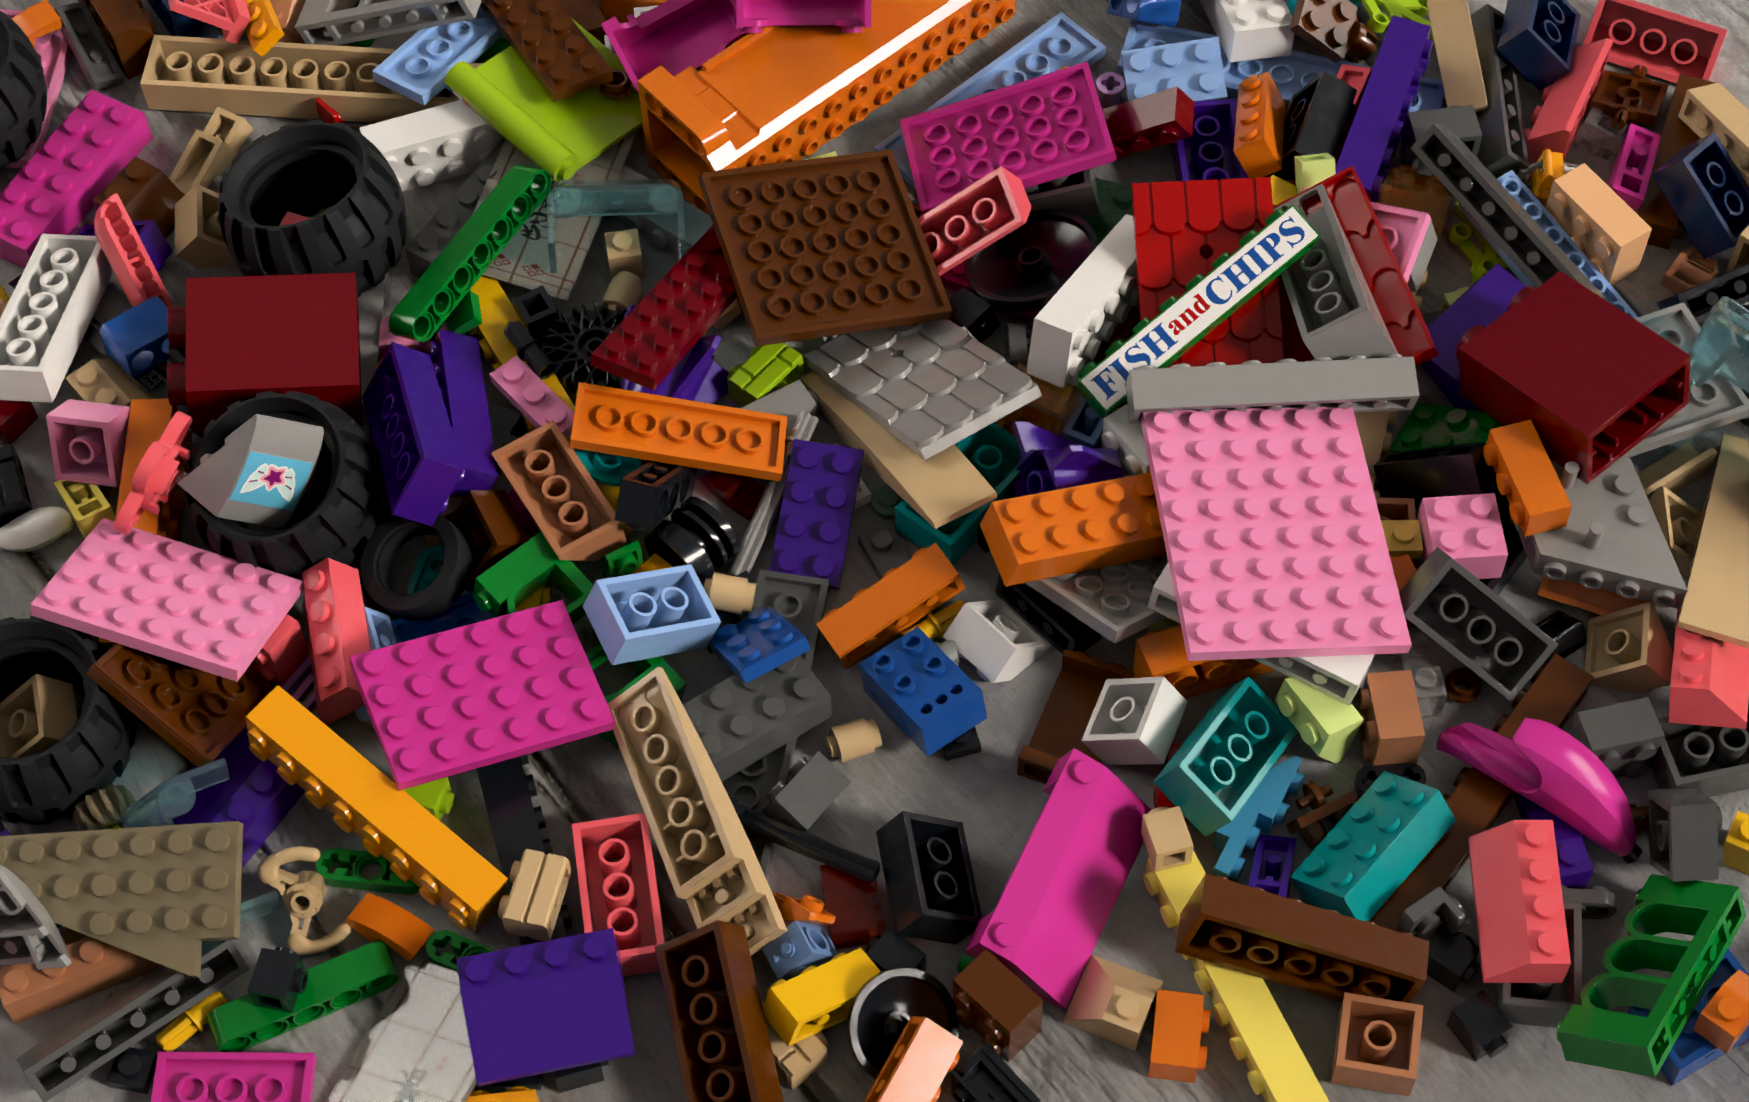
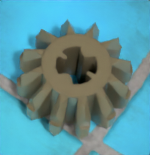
M112 784L108 785L105 789L100 790L97 788L93 794L86 795L85 800L77 803L75 806L76 810L73 812L72 817L77 830L86 831L111 829L117 824L121 828H131L138 823L137 819L141 813L138 808L139 805L131 792L124 785L114 786Z

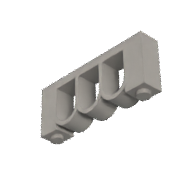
M306 0L295 29L306 44L337 46L472 20L476 18L482 0H360L358 7H354V5L359 0Z

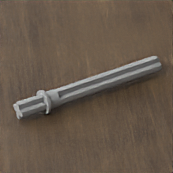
M803 411L799 414L790 436H786L780 482L769 480L740 543V551L735 554L727 575L737 576L746 570L750 573L783 500L794 439L810 441L819 421L816 416H811L809 412Z

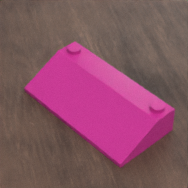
M1075 748L1058 759L1043 790L1049 794V797L994 910L980 919L964 952L975 959L987 949L1035 994L1061 1010H1065L1142 847L1144 842L1141 834L1142 818L1144 814H1148L1151 811L1106 766Z

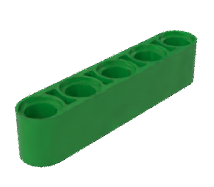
M380 941L372 942L306 969L308 971V983L304 993L298 994L292 1013L255 1006L249 994L213 1009L206 1016V1020L218 1052L244 1051L391 988L398 982L399 975L386 944Z

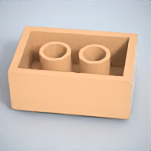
M1585 163L1553 180L1545 209L1611 285H1614L1637 271L1652 228Z

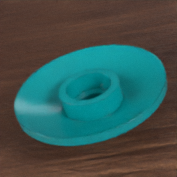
M573 449L593 480L609 486H620L623 477L642 466L641 459Z

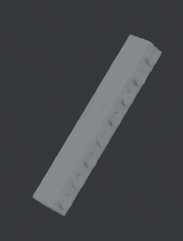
M1388 354L1382 358L1369 359L1363 355H1356L1346 360H1332L1329 357H1319L1305 362H1297L1295 359H1282L1276 363H1261L1258 360L1243 362L1241 365H1226L1224 362H1212L1206 366L1191 367L1189 364L1184 363L1173 365L1170 368H1155L1151 365H1143L1130 370L1125 384L1130 424L1141 423L1142 413L1152 411L1174 413V410L1210 412V410L1231 409L1246 412V409L1267 408V410L1280 411L1282 408L1300 407L1308 410H1315L1317 407H1338L1342 409L1353 407L1354 413L1412 410L1420 396L1414 356L1402 357L1400 354Z

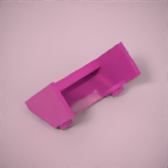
M735 0L736 28H742V33H762V27L774 25L842 26L843 33L862 32V26L871 28V0Z

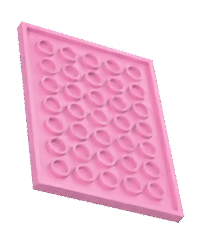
M1300 407L1282 408L1280 411L1257 408L1246 409V412L1231 409L1210 410V412L1174 410V413L1163 411L1142 413L1141 425L1188 661L1398 654L1409 652L1412 643L1353 407L1348 409L1317 407L1315 410Z

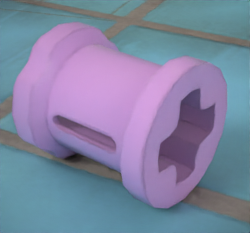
M1114 72L1101 74L1097 78L1096 89L1099 92L1098 98L1102 109L1124 103L1121 96L1125 89L1123 77Z

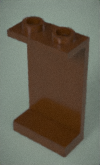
M1065 649L1062 655L1061 671L1029 745H1023L1018 756L1017 775L1046 784L1058 759L1073 748L1102 764V761L1081 740L1106 679L1134 678V672L1127 670V668L1117 663L1109 664L1094 659L1088 653Z

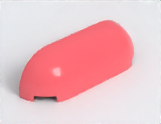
M118 193L113 194L99 206L94 218V231L130 305L135 307L151 297H159L167 307H175Z

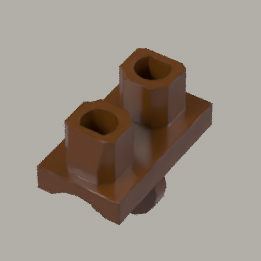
M1313 781L1304 783L1302 786L1304 796L1296 800V805L1300 810L1310 806L1313 811L1286 824L1289 832L1293 834L1298 831L1309 849L1320 844L1328 834L1321 819L1330 815L1336 826L1353 806V803L1359 800L1355 790L1326 804L1325 798L1333 794V789L1329 784L1319 788Z

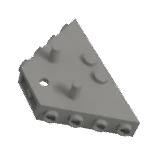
M1628 452L1588 484L1577 478L1580 467L1576 462H1567L1563 468L1556 462L1551 461L1572 508L1566 527L1525 537L1520 525L1515 524L1533 572L1545 575L1552 580H1565L1581 584L1588 589H1601L1617 593L1624 598H1637L1651 601L1660 607L1680 609L1688 590Z

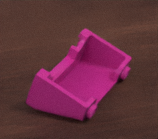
M668 0L636 18L633 14L628 15L629 22L619 23L614 16L601 23L638 95L637 80L658 66H663L672 76H676L691 65L696 70L702 68L703 63L749 34L742 33V28H736L735 0Z

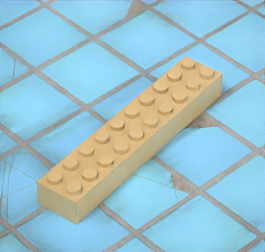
M154 35L140 82L149 109L214 113L218 106L237 115L319 119L315 100L320 98L330 108L336 110L343 121L369 123L372 121L381 122L460 100L445 87L423 106L375 82L372 71L397 49L277 42L262 57L252 49L249 40H239L237 44H234L225 39Z

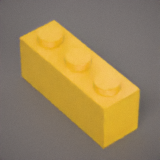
M861 947L847 954L841 952L825 964L818 967L810 966L794 978L787 981L781 979L771 985L767 990V997L762 1007L765 1019L789 1047L847 1020L851 1004L858 991L869 979L881 971Z

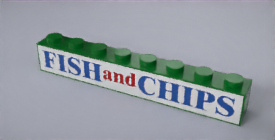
M1291 205L1285 211L1279 208L1265 220L1267 224L1265 228L1258 233L1255 230L1250 231L1238 242L1240 248L1232 255L1228 252L1223 253L1211 265L1214 269L1205 277L1201 273L1195 276L1185 286L1188 290L1178 299L1174 295L1168 298L1158 308L1161 312L1151 321L1148 317L1144 318L1132 329L1134 334L1126 342L1119 339L1105 351L1107 357L1098 365L1092 361L1078 373L1080 379L1077 382V391L1102 419L1113 413L1127 401L1125 384L1130 370L1143 365H1151L1155 368H1167L1316 245L1320 238L1319 233L1294 205Z

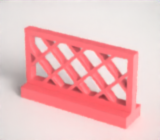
M168 0L171 11L222 28L224 39L234 44L238 43L251 20L246 0H183L184 2Z

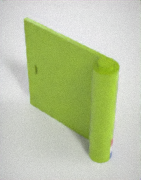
M573 20L612 70H622L626 73L619 57ZM511 46L476 69L466 61L456 63L448 71L444 80V85L538 167L546 170L556 182L570 179L581 167L643 126L640 98L633 84L631 93L619 100L604 97L600 93L599 86L553 102Z

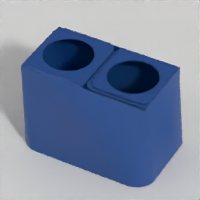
M1109 0L1107 14L1173 28L1178 22L1182 0Z
M151 297L107 321L101 326L99 331L106 353L132 379L170 359L167 351L169 347L168 307L159 297Z

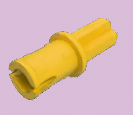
M958 600L934 615L932 613L927 614V619L905 632H901V637L914 628L919 627L931 640L937 637L943 639L944 633L965 603L962 600Z
M217 990L183 1012L181 1016L160 1032L155 1038L157 1044L165 1052H174L197 1031L202 1033L204 1031L203 1026L207 1024L206 1016L218 1006L228 1003V1001Z

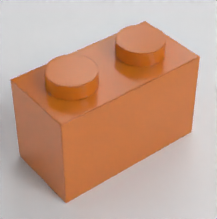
M1157 989L1148 1077L1195 1083L1198 1069L1205 1070L1207 1046H1200L1201 1033L1208 1034L1211 1010L1203 1009L1204 995Z

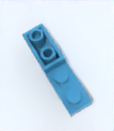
M1294 756L1270 769L1230 823L1216 830L1213 848L1222 853L1215 865L1213 876H1223L1228 880L1232 878L1237 881L1246 862L1245 859L1241 858L1245 849L1253 850L1260 832L1270 835L1275 823L1280 826L1282 825L1290 807L1285 802L1290 793L1295 796L1297 795L1305 776L1299 773L1302 758Z

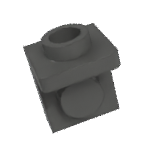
M1439 886L1405 909L1398 927L1402 932L1412 935L1418 931L1425 934L1441 921L1452 934H1455L1460 930L1465 915L1460 902L1453 895H1447Z

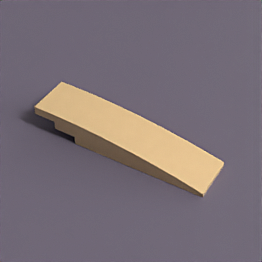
M814 371L799 377L807 390L812 389L815 392L820 403V413L836 427L839 439L847 447L863 449L865 452L863 462L934 529L998 498L996 491L955 444L924 460Z
M1724 433L1719 446L1716 464L1711 475L1708 493L1703 504L1686 582L1688 591L1682 601L1677 627L1748 649L1749 440Z
M658 666L607 704L615 721L613 732L676 896L686 899L697 929L717 920L744 926L750 955H753L788 930L721 779L664 669Z

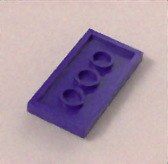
M794 439L769 571L829 579L830 588L840 590L865 454L863 449Z

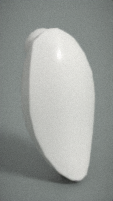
M48 506L30 510L0 528V548L13 552H27L43 548L56 541L63 534L70 532L74 527V520L68 511L60 507Z

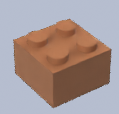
M1400 670L1367 673L1363 688L1358 689L1359 704L1354 706L1364 719L1360 726L1363 739H1360L1362 760L1368 761V765L1373 766L1407 762L1417 764L1425 732L1412 671Z
M1344 992L1338 1013L1330 1083L1410 1097L1417 1077L1424 1005Z

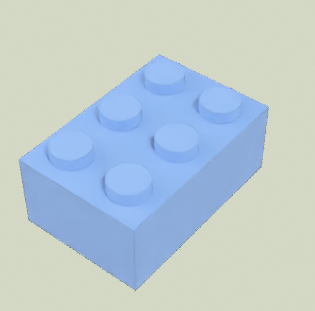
M1218 37L1121 51L1127 102L1173 87H1179L1193 101L1228 99Z
M692 564L596 580L583 604L586 615L611 665L706 648L721 623Z

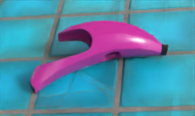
M1524 718L1514 734L1513 740L1469 722L1450 727L1440 733L1436 742L1437 750L1456 757L1566 822L1596 844L1620 856L1627 864L1637 861L1643 850L1636 844L1635 823L1629 802L1616 778L1593 752L1567 732L1542 720Z

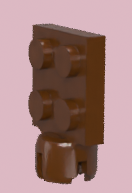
M1297 0L1289 29L1334 63L1344 58L1349 62L1357 64L1359 61L1367 60L1376 48L1375 43L1378 41L1375 32L1364 23L1358 21L1356 14L1358 7L1349 0Z

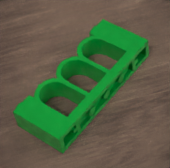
M539 532L475 579L473 597L482 611H489L495 618L517 612L515 608L518 604L552 580L572 601L566 609L574 624L583 616L587 617L583 604L593 584L571 560H559L543 534ZM601 643L586 653L592 670L608 659ZM659 656L629 662L640 675L620 691L612 695H604L608 704L658 666L664 669L680 701L683 698L687 683ZM613 730L598 734L603 741H610L616 749L619 748Z
M1651 874L1643 888L1638 890L1635 906L1626 915L1624 924L1628 936L1613 942L1604 952L1602 960L1606 973L1589 980L1583 987L1580 995L1582 1005L1573 1004L1566 1017L1558 1024L1556 1035L1558 1042L1561 1044L1565 1060L1656 1077L1746 917L1739 887L1696 880L1672 882L1665 876ZM1671 932L1692 935L1694 937L1692 941H1685L1653 935ZM1639 969H1656L1673 972L1670 979L1631 972ZM1618 1006H1633L1650 1009L1651 1012L1648 1017L1610 1011L1609 1009Z

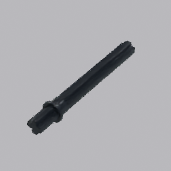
M730 798L746 832L869 883H873L880 873V863L878 861L740 805L736 798Z

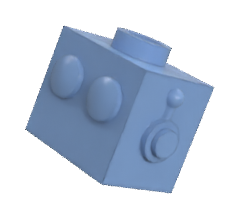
M800 921L791 923L786 927L787 932L762 948L778 980L785 979L786 981L798 976L810 966L818 967L829 962L835 955L839 954L824 926Z

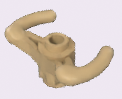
M303 846L285 848L271 854L260 862L258 876L264 884H269L278 889L285 902V907L292 921L291 932L287 937L289 949L294 950L298 955H314L339 945L351 933V926L347 923H341L331 933L316 940H309L307 938L312 916L319 912L327 893L323 876L318 872L306 870L300 871L296 875L279 868L288 862H315L320 858V851L317 848ZM301 918H305L302 928L299 927Z

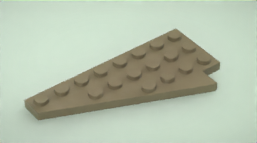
M239 821L0 836V865L9 869L27 885L56 924L193 978H201L202 941L240 939L243 823Z

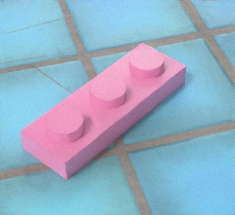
M515 356L489 374L492 384L536 428L554 420L565 438L571 435L574 412L518 356Z

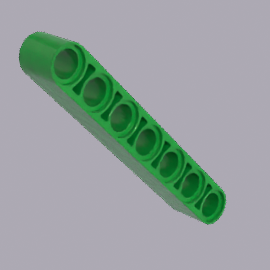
M514 165L394 308L389 317V329L393 335L419 342L428 341L546 198L552 185L551 176L546 170L524 165Z

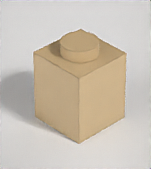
M638 228L604 233L611 279L621 271L631 272L640 279H645Z
M1180 806L1172 808L1157 807L1149 811L1148 814H1144L1141 834L1154 872L1191 863L1194 845Z

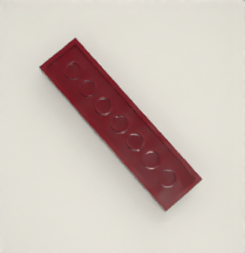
M714 225L705 232L591 354V366L655 390L738 297Z

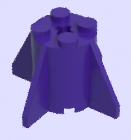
M629 306L624 319L636 306ZM717 334L701 337L655 390L623 378L621 389L709 404L715 403L728 393L727 377L729 372L714 362L715 355H713L722 338Z
M1015 421L1011 425L1022 455L1016 470H1022L1020 481L1014 482L1016 497L1124 477L1117 450L1112 448H1087L1027 421Z

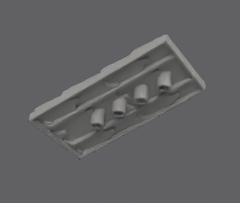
M948 319L847 333L818 347V350L814 349L803 355L807 367L924 460L1042 396L1038 385L1032 382L1030 376L1007 363L1003 356L970 337L968 331Z

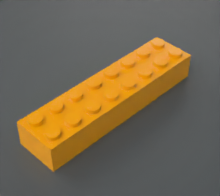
M279 685L246 716L247 735L251 752L261 761L265 762L268 759L277 766V773L288 784L293 786L297 783L306 791V798L318 809L325 807L335 815L333 820L342 830L347 833L353 831L363 839L361 843L369 853L375 857L382 855L391 863V870L403 881L410 879L420 887L418 890L420 895L431 905L435 906L439 903L449 912L447 916L454 925L461 930L467 927L475 934L498 910L502 896L506 895L508 878L404 790L398 791L396 784Z

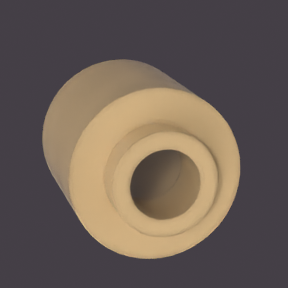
M619 272L617 276L611 279L600 307L604 302L608 303L609 310L615 311L617 305L620 307V311L624 308L628 310L630 305L637 306L642 294L641 279L631 272Z
M715 572L713 579H705L704 590L715 610L742 614V611H752L756 584L749 583L747 578Z
M862 717L829 728L830 736L825 737V744L830 757H837L840 763L874 753L875 748L882 746L881 734L874 718L865 720Z

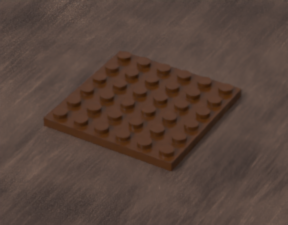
M892 150L700 173L699 184L755 347L950 319L953 312Z

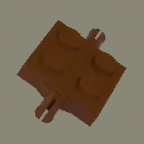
M1636 65L1632 74H1621L1605 70L1591 100L1589 112L1598 114L1602 118L1612 119L1611 126L1616 129L1619 123L1618 130L1625 127L1626 121L1637 126L1654 127L1666 98L1669 84L1645 78L1647 68L1644 65L1641 71H1639L1640 65Z

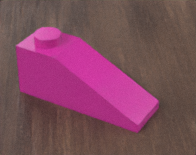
M1630 123L1606 184L1637 213L1645 199L1661 135Z

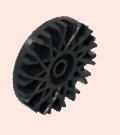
M595 302L594 310H586V306L583 303L581 304V311L573 307V315L568 318L563 312L561 314L562 320H555V329L548 328L549 335L545 336L546 346L544 345V351L555 364L556 370L554 374L562 387L576 394L579 382L621 389V377L591 366L590 361L594 350L624 320V315L627 312L626 308L620 311V307L617 305L615 311H611L607 302H604L601 307Z

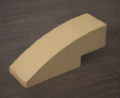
M217 106L204 131L196 129L169 179L184 195L196 184L208 188L213 183V178L216 175H221L232 162L252 132L253 127L243 117Z

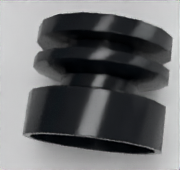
M693 496L687 498L680 505V508L675 509L670 514L671 521L663 520L644 538L645 547L650 557L656 553L673 567L692 564L700 582L708 577L710 579L714 575V568H721L728 562V559H731L740 551V542L728 521L709 503Z

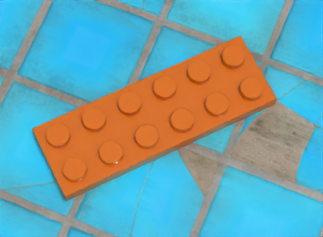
M579 382L569 448L780 482L783 473L788 416Z

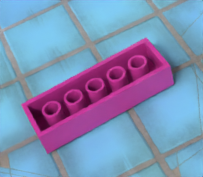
M92 89L0 193V258L25 269L42 234L70 235L93 209L94 203L92 200L135 156H138L153 138L144 112Z

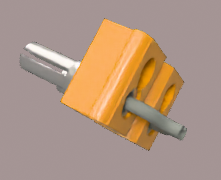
M1550 149L1543 150L1537 163L1531 164L1527 169H1520L1517 176L1522 178L1521 181L1546 208L1553 180L1579 165L1563 162V153L1551 152Z

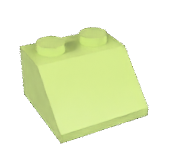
M1293 677L1284 679L1274 700L1280 712L1288 717L1299 731L1303 741L1310 745L1318 757L1336 764L1343 760L1364 720L1352 704L1348 706Z

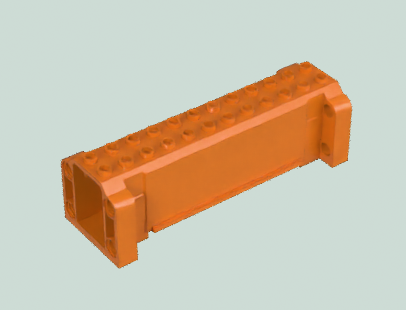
M871 0V28L862 26V32L843 33L842 26L835 25L762 27V33L747 34L703 63L700 71H697L691 65L676 76H672L660 65L637 80L648 166L686 202L710 215L699 184L700 173L800 161L806 156L814 154L819 147L831 139L839 137L851 125L864 120L873 110L889 103L895 95L906 88L912 87L920 78L929 72L937 70L942 63L954 55L962 53L967 46L978 39L984 38L1001 23L1009 21L1016 12V0Z

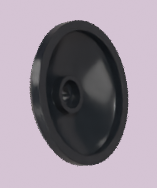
M893 968L880 972L869 979L856 994L847 1020L849 1046L862 1070L876 1080L911 1016L927 1017L958 1038L959 1018L955 1013L957 1009L950 993L935 977L913 968ZM894 1019L897 1023V1030L892 1034L889 1031V1023Z

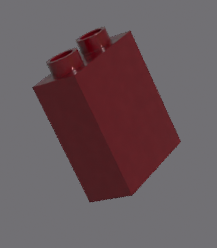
M1562 271L1556 273L1537 289L1533 286L1521 289L1511 300L1507 312L1487 327L1478 324L1470 328L1463 335L1456 349V358L1459 360L1461 396L1503 426L1531 419L1548 457L1563 468L1567 462H1576L1580 467L1577 478L1586 484L1591 482L1688 404L1691 356Z
M356 272L186 278V306L168 307L167 310L170 349L186 348L185 363L167 364V389L170 405H188L189 416L193 418L191 423L192 433L204 432V428L212 419L216 421L222 414L228 411L227 407L236 401L241 400L244 402L256 397L257 393L275 391L281 394H286L287 391H295L313 395L321 401L337 406L360 426H363Z

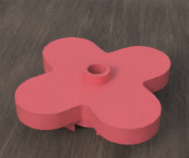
M177 411L167 425L158 442L154 441L150 445L135 471L131 482L132 489L116 517L113 529L129 535L144 510L157 515L160 511L157 504L158 501L166 504L177 486L176 477L184 472L178 469L181 459L188 461L191 451L181 446L193 419L191 416Z

